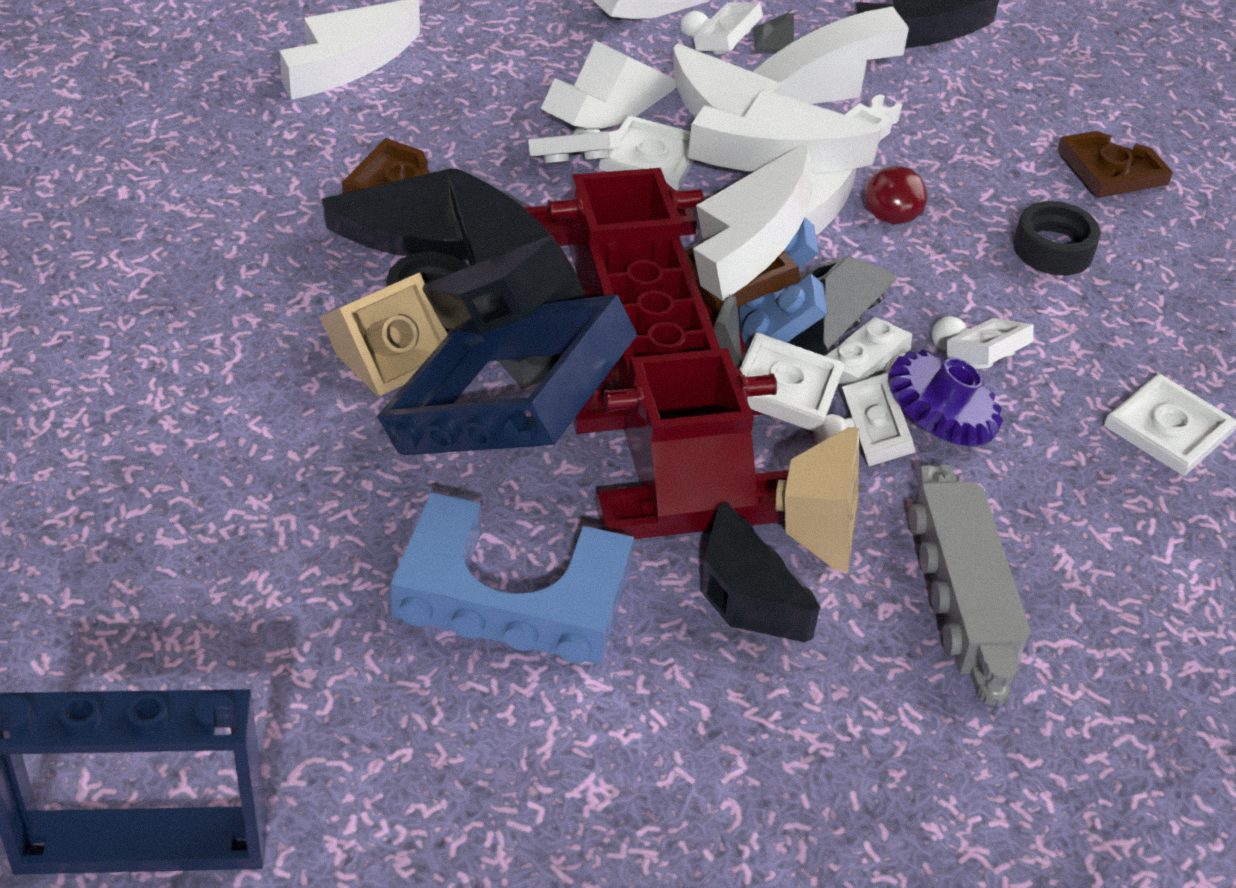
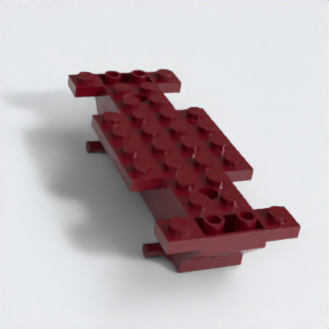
M661 168L572 174V188L561 197V200H548L546 206L523 207L544 226L550 235L554 236L560 246H569L585 298L618 294L637 333L636 338L573 420L576 434L624 429L640 481V487L597 491L596 508L602 530L632 536L634 539L711 531L718 505L728 502L741 518L747 519L752 526L785 522V511H776V491L778 480H787L789 470L756 474L752 426L754 415H764V413L752 410L747 400L748 397L776 395L777 380L774 378V373L746 377L740 371L748 352L740 331L741 360L738 367L734 365L729 349L720 348L714 332L718 315L701 296L680 240V236L696 234L697 218L693 208H696L697 204L704 201L703 191L701 188L676 191L665 181ZM554 354L556 362L563 354Z

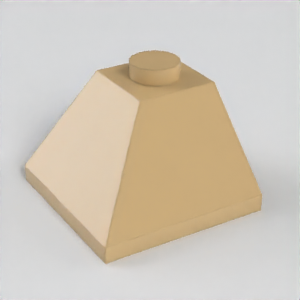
M420 272L319 316L336 355L378 397L405 385L448 335L422 290L425 283Z
M848 427L792 458L787 480H778L776 491V511H785L786 534L833 569L849 572L859 499V428Z

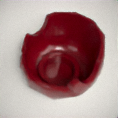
M902 166L881 168L869 178L866 184L864 208L869 210L878 220L891 224L907 223L917 218V216H922L926 208L927 189L921 176L911 168Z

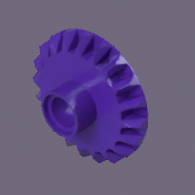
M921 350L918 353L908 351L904 356H899L889 370L888 383L896 402L912 420L933 435L958 445L981 446L992 441L999 432L1003 422L1000 416L1002 408L994 401L996 395L984 388L985 382L982 380L980 373L968 362L959 358L945 359L940 353L932 356L925 350Z

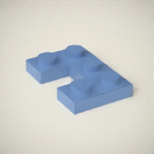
M805 217L799 230L784 250L799 268L819 254L815 226ZM812 274L796 285H791L786 289L784 287L775 293L767 294L739 307L742 338L747 351L756 332L787 343L828 315L823 283Z

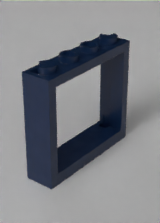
M618 294L541 304L526 318L481 335L452 330L378 414L377 418L390 438L392 445L402 455L555 445L636 338L637 333ZM563 354L529 397L453 404L489 361ZM523 410H529L532 416H526Z
M251 689L0 693V835L13 875L263 869L267 813ZM216 728H230L231 735H215ZM233 751L241 806L38 810L22 754ZM234 839H246L248 850L233 851ZM31 843H45L43 855H26L27 848H31Z

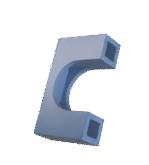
M430 492L391 582L392 617L400 618L407 624L416 627L430 625L452 630L459 636L468 639L482 637L504 642L520 651L535 649L560 655L564 660L572 663L587 661L601 665L631 570L634 537L582 526L568 569L558 581L549 587L531 593L515 594L501 592L478 581L468 569L481 533V503Z

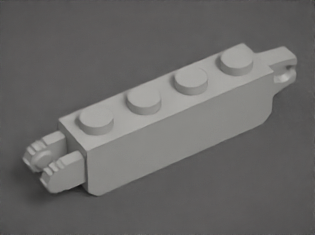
M950 465L921 466L918 476L919 496L917 504H911L909 526L911 533L919 534L921 539V569L923 573H930L932 577V608L935 613H942L945 622L943 628L944 650L947 655H954L959 674L971 675L974 689L978 692L977 696L980 697L979 701H983L984 705L987 704L997 708L1002 704H1007L1009 700L1011 686L1008 685L1014 683L1017 677L1021 655L1031 631L984 488L971 481L958 482Z

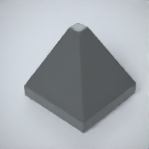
M785 13L753 28L755 53L776 54L794 42V13Z
M729 295L728 298H725L718 315L714 332L720 348L729 349L733 363L738 367L741 360L737 301L735 296Z
M551 355L498 360L521 389L541 382L556 363Z

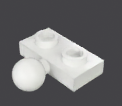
M728 2L711 19H708L700 11H691L682 18L680 28L686 35L693 36L697 51H712L714 54L728 53L734 49V46L763 17L761 3Z
M578 127L572 135L528 139L530 156L544 155L545 163L570 161L569 153L571 152L584 154V159L609 157V149L622 147L620 130L601 132L599 129Z
M947 316L934 324L931 337L936 347L947 351V358H959L968 362L976 369L992 367L993 362L1003 357L1012 356L1016 350L1032 343L1034 324L992 318L973 328H967L965 323L959 318Z
M873 317L836 349L826 355V357L845 363L838 384L846 386L878 376L882 372L889 373L896 359L899 356H904L911 349L912 333L898 328L887 321Z
M888 373L843 386L842 389L851 418L844 419L835 414L826 415L820 433L813 431V438L819 444L848 427L859 428V440L868 467L916 452L901 407L891 393Z

